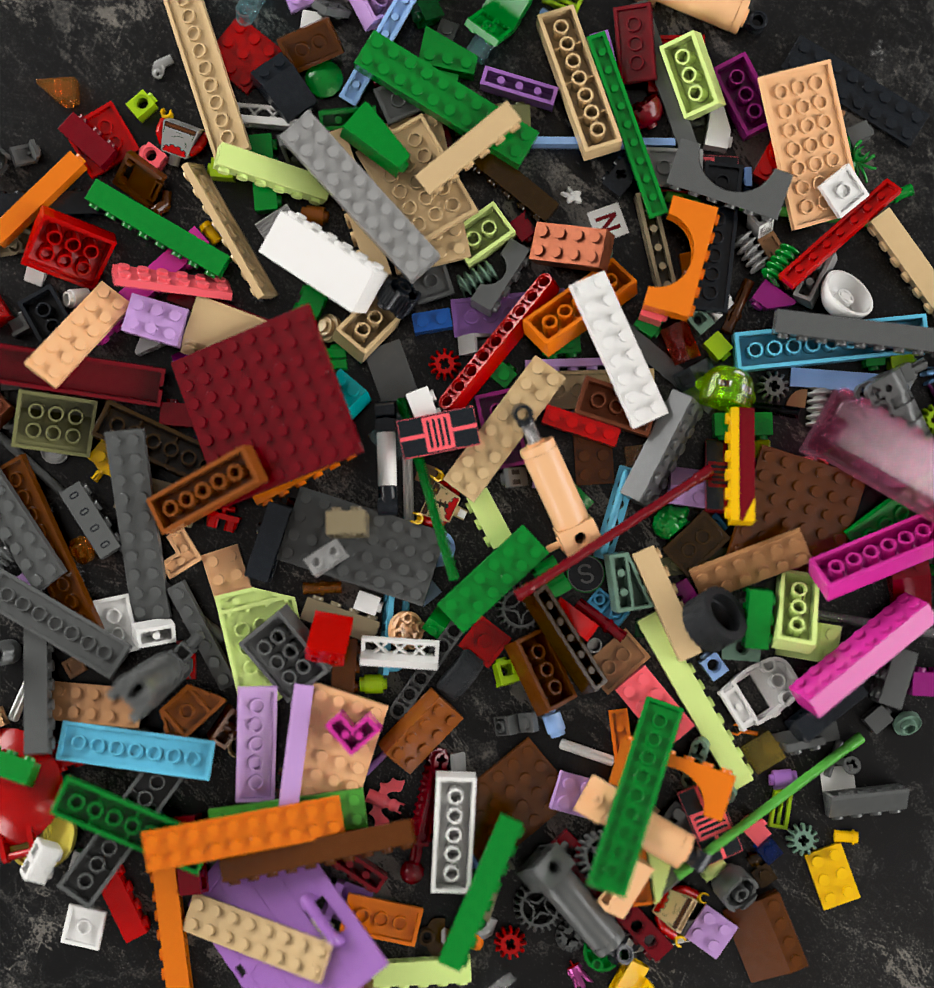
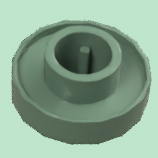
M914 711L901 712L892 722L894 731L901 736L915 733L922 725L920 716Z

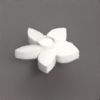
M568 186L567 192L560 193V195L567 198L566 202L568 204L572 202L576 204L582 203L580 198L581 191H573Z

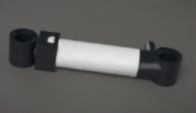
M376 401L378 516L398 515L395 401Z

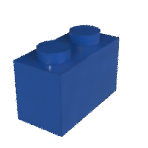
M450 308L411 314L415 336L453 330Z

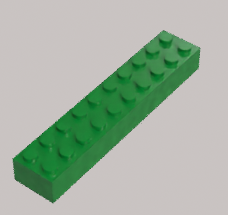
M375 30L354 61L355 70L462 136L498 108L495 104ZM524 122L519 124L521 127L516 132L506 134L504 136L505 140L500 145L496 146L494 144L489 148V153L517 170L539 135L537 130Z

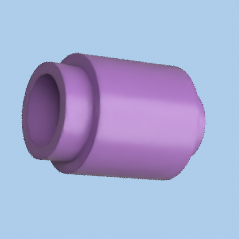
M791 769L772 770L771 774H768L769 786H773L774 790L784 789L798 779L796 770Z

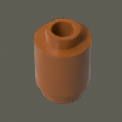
M307 205L301 209V214L307 217L306 220L311 223L315 222L320 226H324L329 221V211H326V207Z

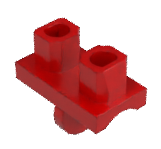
M232 506L218 508L222 510V513L213 511L208 514L206 526L217 528L219 519L226 520L224 531L235 533L238 523L241 524L242 522L241 517L228 514V512L235 513L236 508Z

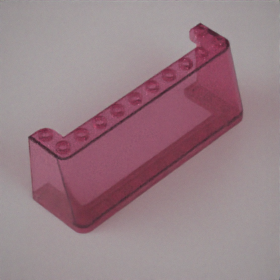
M846 387L834 389L799 451L815 461L820 459L827 461L934 523V436L931 439L923 435L925 431L916 426L913 429L906 425L907 421L898 416L895 419L888 415L889 411L880 406L876 409L871 406L872 402L864 397L858 399L853 396L855 392Z

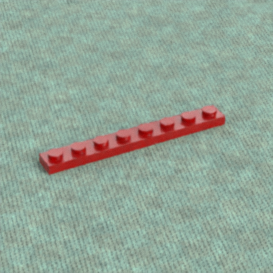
M886 178L866 199L849 211L779 274V279L793 290L901 194L902 188Z

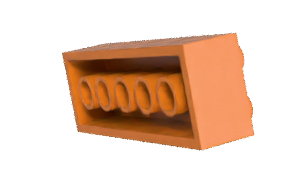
M613 257L610 258L606 275L620 306H622L637 295V280ZM592 271L580 280H583L599 272ZM569 288L522 320L524 334L547 357L588 330Z

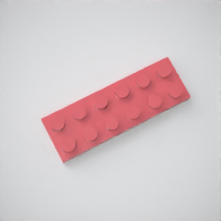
M126 263L112 265L113 282L117 286L232 301L233 293L229 281L224 277L212 279L200 273L196 275H190L184 271H177L175 273L163 268L153 270L146 266L131 267Z

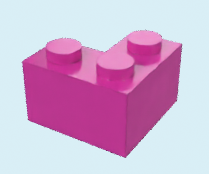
M343 709L325 725L350 756L378 734L383 727L371 712H368L357 723H354Z

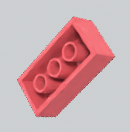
M644 664L614 689L638 719L646 696L679 707ZM684 712L674 743L695 726Z

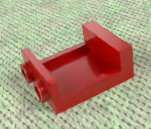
M315 610L306 645L305 659L312 662L327 663L332 666H344L354 617Z

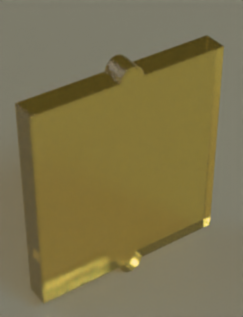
M769 730L740 747L748 759L747 762L752 765L758 775L786 758V755L779 746L780 743L776 742Z

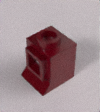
M524 211L512 220L510 224L516 231L518 242L522 245L526 242L528 245L533 241L535 227L528 218L525 219Z

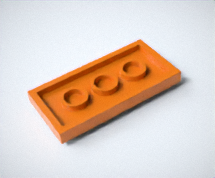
M348 892L346 903L371 938L415 947L424 911L423 907ZM340 922L339 932H343L346 927Z

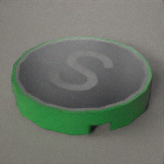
M591 555L585 557L566 571L567 580L570 585L582 593L598 589L605 577L602 563Z

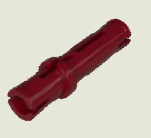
M583 598L576 603L575 608L599 625L603 632L609 633L620 643L627 636L628 633L617 626L613 619L604 616Z

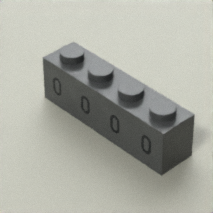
M78 481L59 494L99 558L104 560L122 548L120 535L118 532H113L111 520L107 515L104 517L100 510L103 508L97 499L93 500L91 497L92 491L87 483L83 484Z

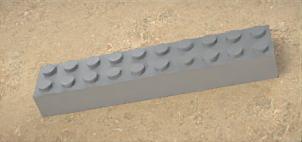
M309 110L280 135L284 145L411 284L440 259V254Z

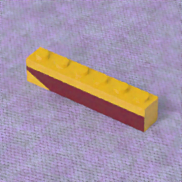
M731 407L728 413H725V425H728V432H725V443H728V450L725 451V462H728V469H725V481H728V488H725V500H728V507H725V519H728V525L752 526L755 522V408Z

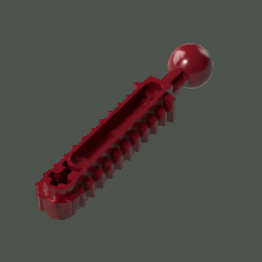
M436 747L425 758L427 762L423 765L425 771L422 772L423 779L420 780L422 784L418 788L420 793L416 796L418 801L415 803L416 810H413L415 815L414 818H411L414 823L417 844H412L413 848H411L409 860L404 862L400 868L402 880L411 885L417 884L422 880L424 868L420 860L423 847H428L429 842L433 841L431 833H433L432 828L434 826L436 771H448L446 766L449 765L448 761L450 755H448V752L443 747Z

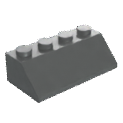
M900 783L823 792L825 815L831 818V820H841L843 816L849 815L851 818L862 817V814L870 813L871 816L881 815V812L889 811L891 814L900 813L902 809H907L909 788Z

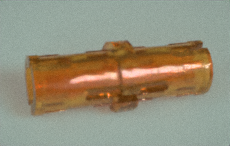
M320 580V582H303V595L320 594L324 596L326 593H342L341 581L324 582V580Z

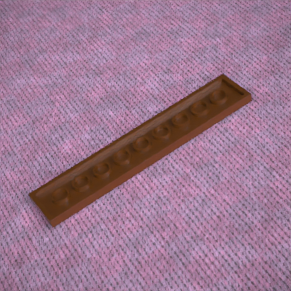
M20 454L1 465L0 468L68 570L49 585L47 591L54 600L105 629L26 454Z

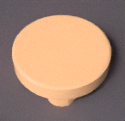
M400 611L389 622L388 637L422 639L425 631L422 627L425 623L414 612ZM406 645L404 649L414 650L415 647L413 645Z

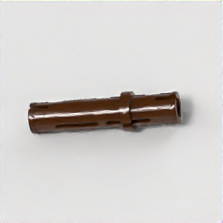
M747 278L743 279L734 304L726 314L727 318L721 328L723 333L733 334L738 320L742 317L741 313L755 284L754 281Z

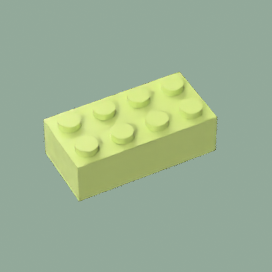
M692 30L659 46L684 119L695 120L726 105L700 32Z
M789 570L778 574L776 577V603L774 606L771 648L810 654L816 646L819 588L809 573Z

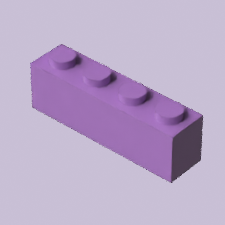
M486 65L480 81L481 91L514 101L525 102V104L551 112L559 87Z

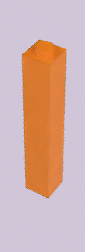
M69 151L0 218V246L6 248L36 219L42 205L49 207L88 169L84 165L86 161L78 153L74 155Z

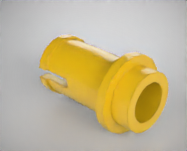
M207 220L199 226L200 232L205 234L212 243V246L221 241L222 237L214 229L212 222Z
M834 829V842L851 843V845L858 843L859 834L854 829L851 831Z

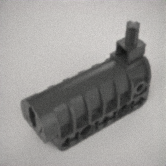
M197 629L189 638L184 639L179 644H169L163 647L152 657L120 677L106 696L113 701L121 697L134 710L129 714V718L136 723L171 696L193 670V659L191 657L198 651L197 646L205 638L204 633Z

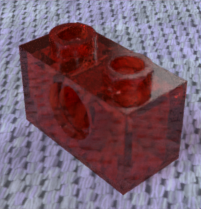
M687 322L674 323L660 330L675 366L701 356Z

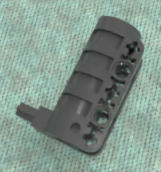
M924 357L911 364L910 362L902 363L857 385L853 391L854 398L888 467L905 470L910 478L920 476L934 469V438L907 384L917 378L916 373L928 368V362L925 361ZM861 388L864 389V396H860ZM868 406L872 409L873 415L868 414ZM885 440L888 442L890 449L884 447Z

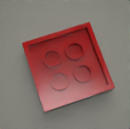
M240 15L236 17L217 40L230 82L247 96L254 89L251 72L282 52L280 47Z
M112 101L84 116L89 121L87 125L92 129L95 126L103 133L102 138L106 142L110 139L117 146L115 150L120 155L105 171L69 140L76 154L78 153L86 161L84 165L88 168L86 171L92 180L122 163L126 152L132 150L137 154L140 149Z

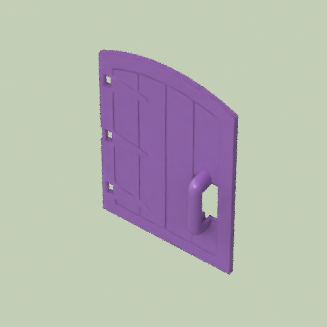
M219 860L207 872L209 891L203 893L204 895L324 940L323 935L327 942L333 946L322 983H316L213 943L243 988H361L385 968L389 962L319 864H316L317 868L305 870V867L297 868L298 872L286 874V871L278 872L279 876L267 878V875L259 876L260 880L248 882V879L240 880L241 884L229 886V883H222ZM324 896L346 929L341 933L335 932L315 901ZM239 965H242L246 971L243 977L236 968Z

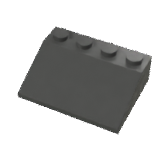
M285 604L238 644L271 684L278 687V692L289 703L293 698L295 683L312 685L329 672L333 666L305 659V650L310 631L288 604Z

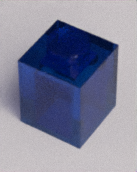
M770 836L758 847L755 844L753 845V848L768 865L783 854L782 850Z

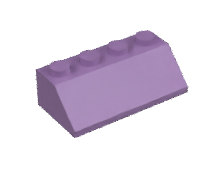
M676 467L669 476L667 492L692 477L699 470ZM705 481L697 484L668 504L705 509Z

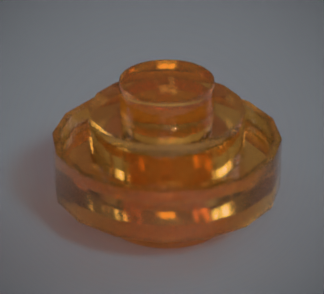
M77 536L70 541L71 555L78 563L87 564L94 559V548L86 537Z

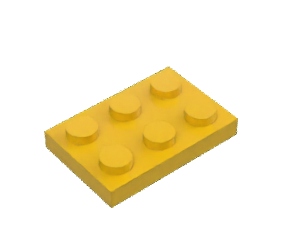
M841 842L813 850L810 855L804 854L824 911L861 898Z

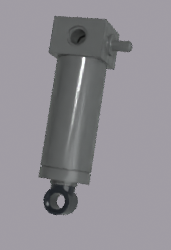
M563 841L560 845L559 843L539 845L516 872L518 877L532 893L542 892L597 957L601 958L607 955L610 963L614 965L630 964L634 958V952L629 945L622 944L625 931L610 913L600 906L597 898L571 870L575 862L565 852L569 847V843Z

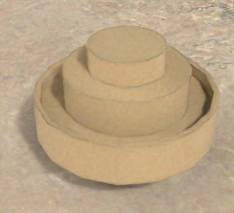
M323 315L317 322L324 342L330 343L334 341L335 329L341 324L340 319L335 315Z

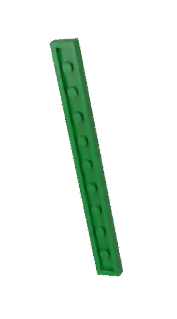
M602 31L588 36L586 40L622 138V143L649 220L667 214L669 211L606 32Z

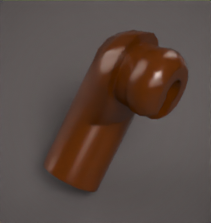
M162 191V200L152 205L150 210L158 215H163L171 208L172 192Z

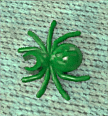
M848 136L856 175L858 176L861 170L865 183H868L863 167L871 170L877 169V167L865 164L872 160L875 154L868 157L869 151L863 155L861 149L865 146L857 149L862 140H859L852 150L850 137Z

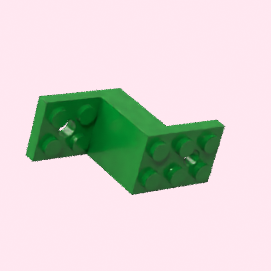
M486 0L483 7L467 18L464 25L468 27L471 33L481 36L487 44L496 47L516 32L533 0Z

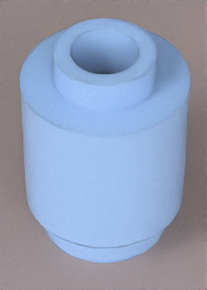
M553 710L542 716L547 734H550L551 738L566 734L564 730L566 727L560 711Z

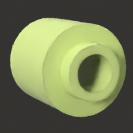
M723 859L708 865L704 873H700V876L708 883L717 877L728 864Z

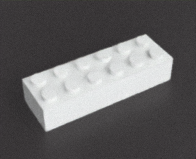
M436 771L431 893L466 894L471 883L477 780L475 772Z

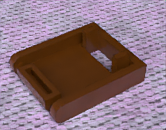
M130 150L126 152L112 183L145 207L151 208L167 175ZM128 166H134L128 179L124 176V173Z

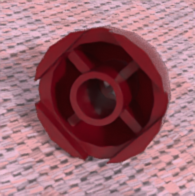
M657 94L649 95L644 98V101L640 103L638 101L632 105L639 129L647 128V130H650L658 125L657 121L662 116L663 106Z

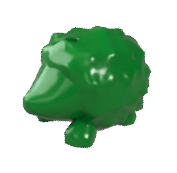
M667 504L662 507L653 518L652 528L655 535L668 541L675 537L690 523L687 520L689 507H677L674 504Z

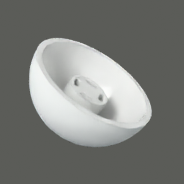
M833 270L826 275L821 285L820 296L824 308L830 315L862 319L872 311L873 300L871 294L860 280L841 270Z

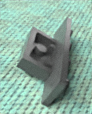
M836 721L810 742L798 741L790 730L761 736L765 755L779 752H790V755L801 754L803 749L809 748V751L819 750L822 745H826V742L840 739Z

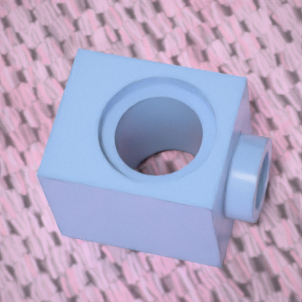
M706 651L699 656L701 659L697 662L711 681L714 682L729 671L716 652ZM715 659L717 665L714 669L710 670L707 666L708 661Z

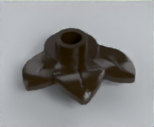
M445 918L432 919L428 926L422 927L419 930L417 936L419 943L427 946L430 954L438 957L450 932V928L444 927ZM430 933L431 937L426 939L423 935Z

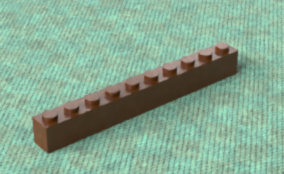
M406 819L316 838L315 841L219 859L222 883H229V886L241 884L240 880L248 879V882L260 880L259 876L267 875V878L279 876L278 872L286 871V874L298 872L297 868L305 867V870L317 868L316 864L324 863V866L336 864L335 860L343 859V862L355 860L354 856L362 855V858L374 856V852L381 851L382 854L392 853L393 848L400 847L401 850L413 848L412 844H417L413 820Z

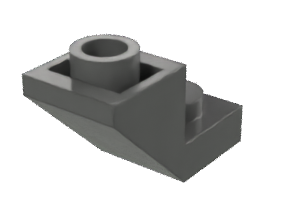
M522 712L493 717L496 736H510L518 733L539 731L535 712Z

